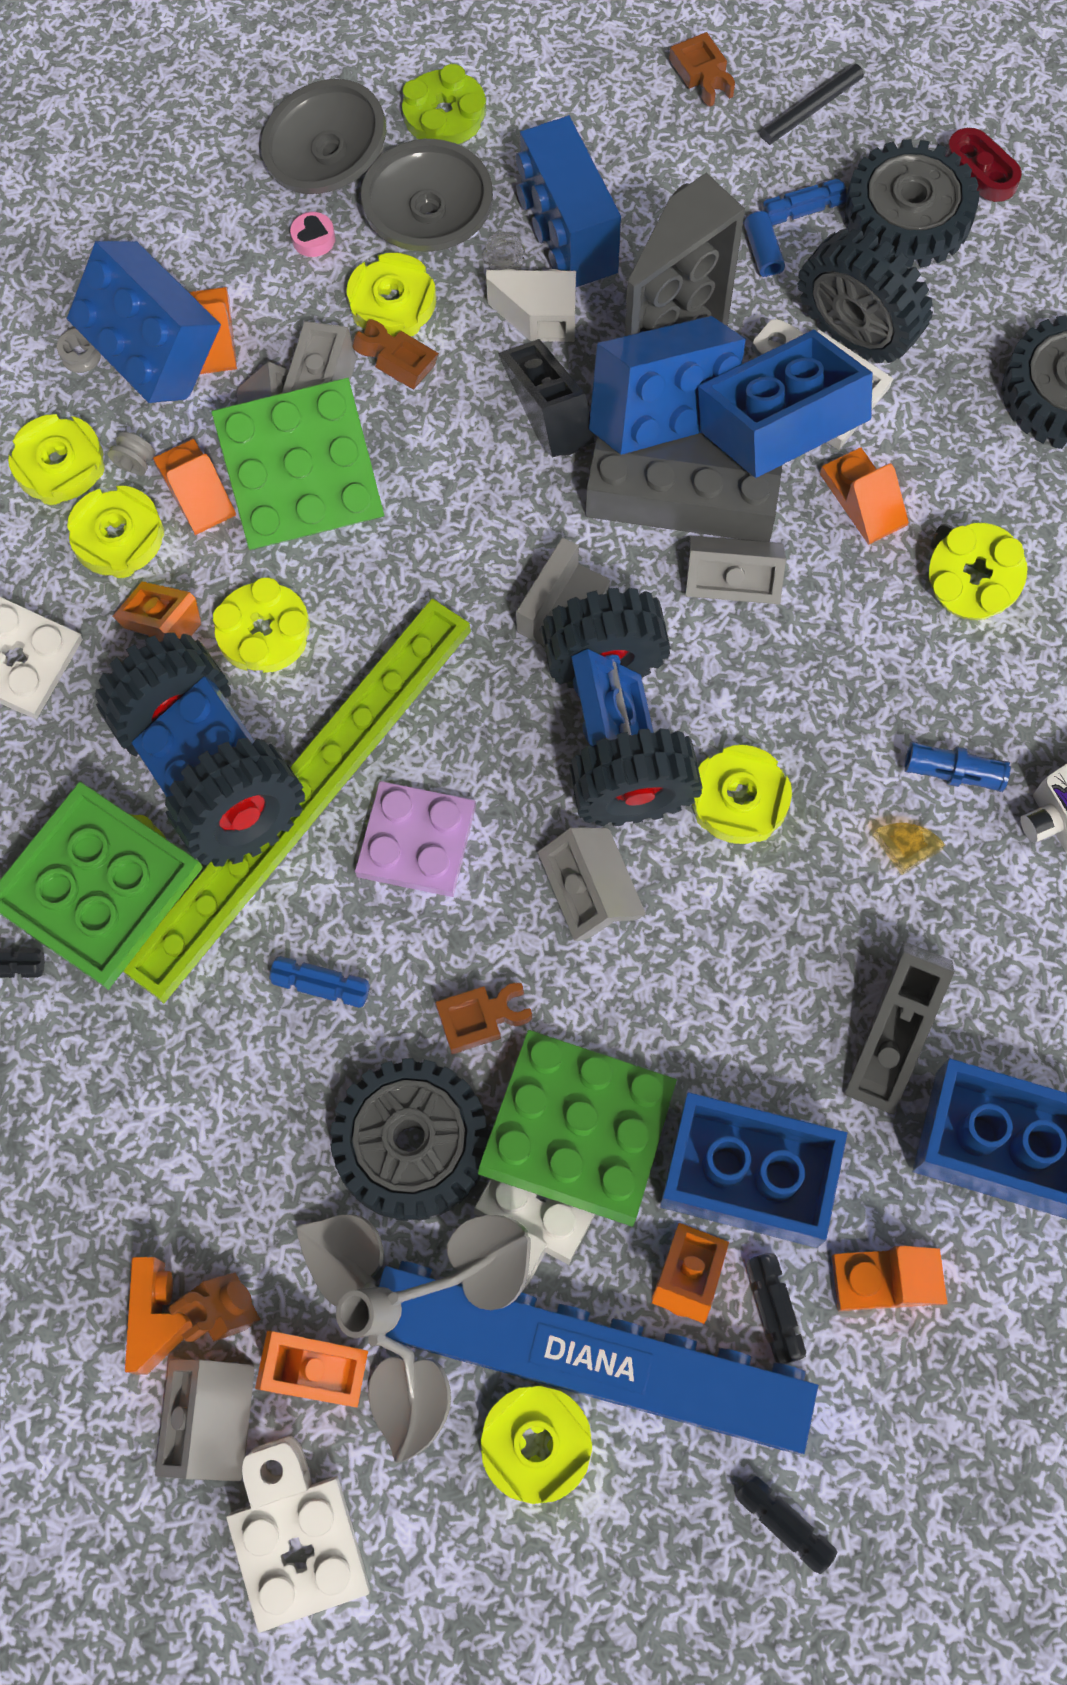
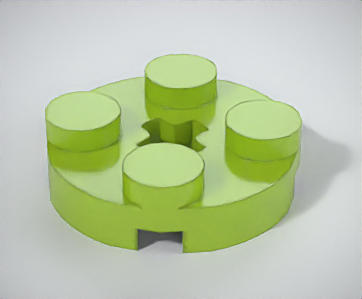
M448 64L440 70L422 74L416 79L406 82L403 86L402 111L404 123L409 132L417 139H439L456 144L463 143L477 134L481 128V122L486 116L484 90L474 78L466 75L462 66L457 64ZM440 103L451 104V111L445 112L442 108H436Z

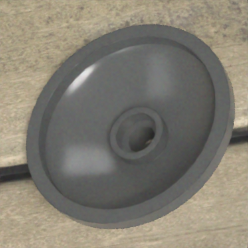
M326 79L308 84L285 98L269 117L261 139L263 161L269 173L280 185L297 193L321 194L345 187L364 174L378 157L386 137L384 111L376 96L368 88L357 82L345 79Z
M419 139L399 144L384 152L374 161L364 177L361 199L365 217L372 229L380 237L403 249L431 252L456 246L472 237L483 226L492 208L493 188L487 168L468 149L445 140Z

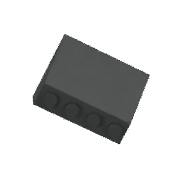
M707 172L692 183L681 185L674 192L646 243L627 282L624 336L713 316L728 326L745 208Z
M703 433L622 455L597 437L587 486L586 517L741 540L770 542L776 517L782 465L755 478Z

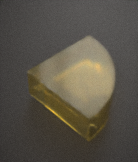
M909 823L889 824L878 828L873 834V837L901 875L936 855L946 845L930 830Z

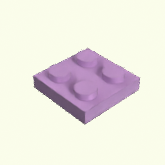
M380 781L356 866V876L358 878L454 897L476 809V801Z

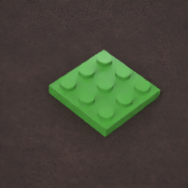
M349 377L211 411L250 551L385 517Z
M79 782L0 879V915L109 990L203 867L191 855L82 782Z
M528 1030L482 1157L478 1174L633 1227L677 1079Z

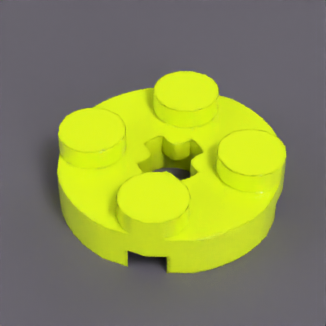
M385 253L378 255L379 261L371 263L367 267L365 262L357 266L347 284L348 304L354 323L365 330L369 319L376 320L384 325L388 334L393 337L400 331L409 336L417 334L420 327L431 318L436 306L435 283L433 278L431 279L426 273L425 265L410 255ZM392 290L399 291V298L395 300H386L381 296L382 294L389 295Z
M57 414L44 415L28 422L16 433L12 441L15 447L12 451V458L9 455L8 464L16 482L26 494L40 499L44 504L56 505L62 501L72 500L84 494L103 475L105 466L103 463L102 446L92 427L80 418L72 416V421L69 419H59ZM57 452L60 456L67 453L62 462L55 465L49 464L51 462L49 458L51 453Z
M116 486L117 491L102 493L101 489H97L81 498L70 512L67 528L70 532L69 542L79 562L92 572L101 575H112L116 578L129 577L155 557L162 544L164 527L153 501L142 491L129 486ZM121 524H125L122 535L109 538L106 528L109 526L117 528Z
M972 523L954 528L949 535L939 542L931 557L929 581L935 597L948 612L963 619L985 620L1002 613L1016 602L1026 583L1028 569L1023 546L1008 531L993 524ZM976 559L986 561L985 568L992 571V576L990 578H982L979 585L970 583V574L963 572L965 565H974Z
M260 578L255 583H250L236 589L224 599L213 613L217 644L224 657L239 669L246 671L247 669L253 671L262 670L263 673L276 672L296 661L306 647V640L310 629V619L306 607L295 592L279 585L272 578ZM258 619L264 621L270 619L272 620L270 623L272 632L266 636L260 631L251 634L250 631L254 629L253 623Z
M733 745L723 748L722 753L716 754L710 759L708 757L698 767L703 789H701V796L694 798L695 802L692 804L697 823L711 835L729 843L749 844L768 839L783 823L791 803L792 788L788 776L785 778L783 771L777 766L778 761L770 753L760 748L748 745ZM738 784L748 786L747 794L754 796L755 799L753 801H746L743 805L734 802V798L728 796L727 791H736Z
M543 1386L523 1387L509 1392L492 1407L485 1420L481 1437L482 1462L485 1471L493 1484L501 1492L515 1500L538 1504L554 1502L565 1497L584 1478L592 1453L590 1425L584 1412L571 1397L562 1391ZM530 1428L536 1434L547 1430L552 1437L547 1443V1448L551 1454L543 1461L537 1455L532 1456L528 1460L521 1452L527 1444L523 1434Z

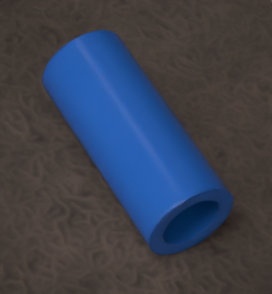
M764 211L754 212L745 219L744 227L759 273L762 277L781 274L785 269V262L769 214Z

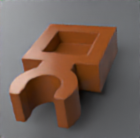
M707 32L670 47V62L689 89L701 85V96L706 105L711 107L715 104V89L724 91L729 99L734 96L735 80L731 74L726 72L727 60Z
M372 319L367 321L364 333L358 331L355 334L352 346L361 355L377 357L375 366L377 369L413 390L434 368L439 354L402 331L395 337L391 336L384 325Z
M512 983L505 986L499 992L498 997L490 1000L485 986L435 1002L452 1055L501 1039L498 1024L505 1022L511 1026H522L532 1020L530 1008L514 1012L507 1006L512 998L524 995L522 983Z
M236 1272L201 1282L169 1307L171 1315L184 1313L190 1319L192 1328L182 1334L187 1342L196 1341L206 1332H209L214 1342L243 1332L261 1320L252 1304V1298L248 1289L241 1283Z

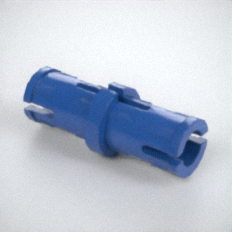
M911 741L906 753L904 771L947 780V785L959 787L963 783L996 790L997 792H1004L1008 784L1011 766H1009V761H1000L968 754L965 748L955 747L954 750H948Z

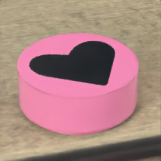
M304 213L298 216L291 225L290 234L293 246L297 252L304 256L318 257L324 255L332 249L335 243L333 223L322 213Z

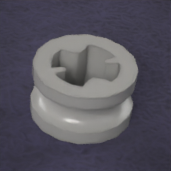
M76 328L67 330L57 341L56 348L63 365L69 371L74 373L90 371L97 366L101 359V354ZM80 346L86 352L78 356L72 349Z
M120 432L115 440L118 446H112L108 451L109 459L120 469L139 476L145 475L148 469L146 462L153 461L155 457L154 448L135 434Z

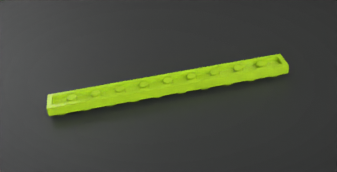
M433 598L427 603L290 767L302 784V791L305 793V801L299 803L303 808L300 816L290 818L294 823L288 832L281 830L277 834L280 840L273 846L266 843L260 847L262 853L252 857L250 853L244 855L243 862L232 864L230 859H227L224 866L215 867L210 862L124 969L123 973L163 1004L169 999L470 634L471 628L468 621Z

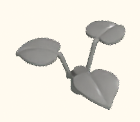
M354 1214L338 1215L325 1220L302 1224L296 1228L305 1262L317 1287L323 1296L337 1307L336 1319L341 1331L352 1338L368 1336L370 1346L380 1345L401 1356L383 1360L371 1375L368 1387L372 1415L378 1428L387 1440L396 1463L413 1458L426 1449L438 1436L450 1411L451 1389L447 1375L437 1361L424 1359L415 1362V1355L412 1349L385 1336V1334L393 1330L397 1325L402 1313V1302L455 1286L461 1282L468 1301L480 1309L490 1311L502 1309L514 1302L521 1294L527 1281L531 1239L526 1228L512 1218L499 1215H485L467 1220L453 1232L447 1244L448 1258L458 1272L439 1280L397 1292H392L385 1287H377V1282L372 1277L380 1270L383 1264L384 1251L379 1233L369 1220Z

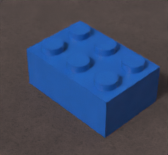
M570 115L520 131V152L515 154L517 168L521 176V183L516 185L517 195L524 210L531 209L534 215L532 221L538 241L540 243L547 242L550 248L549 259L552 269L576 271V287L617 274L619 272L621 215Z
M95 241L66 318L148 403L186 400L190 397L221 326L137 241Z
M713 316L597 343L589 430L620 455L702 433L698 386L742 365L746 338Z
M813 329L699 385L701 432L753 477L757 478L871 420L873 372Z
M949 1058L935 1074L912 1172L1067 1219V1093Z
M688 1092L683 1104L660 1208L818 1248L827 1240L848 1132Z

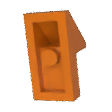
M227 287L189 292L221 324L200 374L236 370L234 335Z
M194 438L153 458L158 471L195 535L236 516V512L209 456L202 453Z
M862 447L821 467V477L868 545L909 524L895 468L891 463L876 469Z
M141 582L112 616L123 628L146 634L149 637L155 635L159 642L163 641L165 633H175L179 639L183 633L192 636L201 625L196 598L190 592L147 582Z
M678 1223L652 1297V1304L665 1308L675 1315L688 1317L705 1324L712 1306L729 1241Z
M894 1246L888 1251L832 1255L838 1311L948 1304L940 1248Z
M132 1257L125 1372L135 1375H148L184 1340L182 1334L192 1328L190 1319L184 1313L174 1315L162 1314V1305H169L172 1299L173 1278L171 1271H165V1262L155 1257Z
M267 1331L255 1389L358 1408L368 1350Z

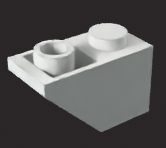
M557 269L546 271L486 270L488 305L530 341L540 339L541 341L575 342L576 271H561Z

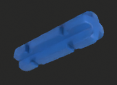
M833 179L823 182L820 188H818V185H813L787 193L783 199H780L779 196L767 199L763 202L762 209L769 214L772 226L786 222L789 216L794 220L823 211L826 205H829L830 208L843 205L847 197L846 186L839 179Z
M283 956L276 957L270 969L269 979L273 985L290 989L293 985L297 988L298 992L332 1001H337V998H341L343 1004L363 1007L369 995L370 984L365 978L354 975L344 978L342 972L305 962L299 966L296 960Z

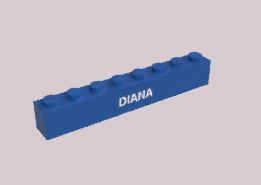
M401 1261L399 1269L384 1267L379 1287H385L392 1292H397L435 1281V1279L430 1278L431 1268L408 1261ZM462 1282L455 1286L402 1302V1313L397 1325L393 1330L385 1334V1336L405 1346L797 1455L805 1454L819 1386L818 1384L804 1381L806 1371L796 1367L773 1363L772 1372L750 1366L752 1356L738 1351L719 1348L717 1357L697 1352V1341L665 1333L664 1341H657L642 1336L643 1326L614 1318L611 1319L610 1327L588 1322L590 1312L564 1304H558L556 1313L535 1307L537 1298L522 1292L514 1302L502 1309L491 1311L480 1309L468 1301L464 1294Z

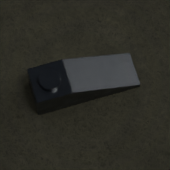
M540 339L499 353V358L538 440L552 458L559 455L574 454L581 447L595 443L593 432L589 430L590 415L586 394Z

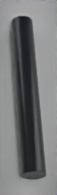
M856 63L851 65L760 131V137L769 145L773 144L863 79L864 73L862 68Z

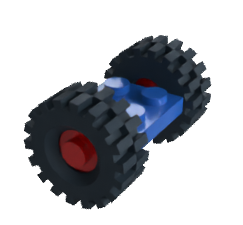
M608 588L606 594L598 595L597 590L588 592L585 599L580 600L578 597L567 600V607L560 605L552 610L553 616L546 615L543 620L544 626H541L550 675L552 678H555L556 683L560 685L567 683L568 688L575 689L576 694L581 700L585 720L582 725L583 733L590 746L581 750V755H575L571 759L572 764H569L579 817L583 818L587 823L595 821V824L598 826H605L609 822H612V826H622L625 822L633 821L634 824L643 822L644 819L648 818L653 820L664 818L663 814L667 812L675 814L681 811V805L690 806L695 802L694 798L701 796V789L703 787L692 739L689 736L685 737L684 733L680 731L670 734L669 729L660 728L654 733L642 677L651 674L650 668L658 669L664 664L663 659H668L670 656L669 649L671 647L659 599L657 597L653 598L652 593L647 591L639 594L636 588H628L624 593H620L619 588Z
M165 633L163 641L160 642L154 635L146 638V646L140 649L135 644L126 649L129 656L124 660L116 657L109 664L113 672L111 674L103 673L100 677L99 682L103 688L96 689L95 698L98 701L96 706L121 747L127 749L129 754L137 757L138 754L140 755L166 795L165 806L168 811L165 813L190 854L194 859L197 858L201 864L208 865L212 862L215 867L224 866L227 859H230L232 864L243 862V856L248 853L255 857L262 853L260 847L266 843L273 846L280 840L277 834L281 830L288 832L294 825L290 818L300 816L303 808L299 803L305 801V793L302 791L303 786L275 746L271 743L268 745L263 739L256 738L254 740L226 700L225 697L231 696V688L227 684L229 681L207 649L198 639L194 641L191 635L184 633L180 639L175 633Z

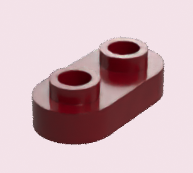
M962 128L954 132L950 137L945 157H949L955 152L961 157L959 166L966 163L972 169L971 177H976L979 195L993 202H1002L1013 197L1022 177L1019 164L985 132L979 129ZM965 154L971 155L972 158H968Z

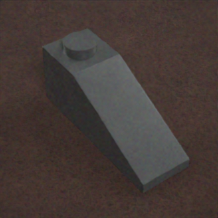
M903 941L846 1088V1096L892 1115L895 1114L954 975L953 960Z

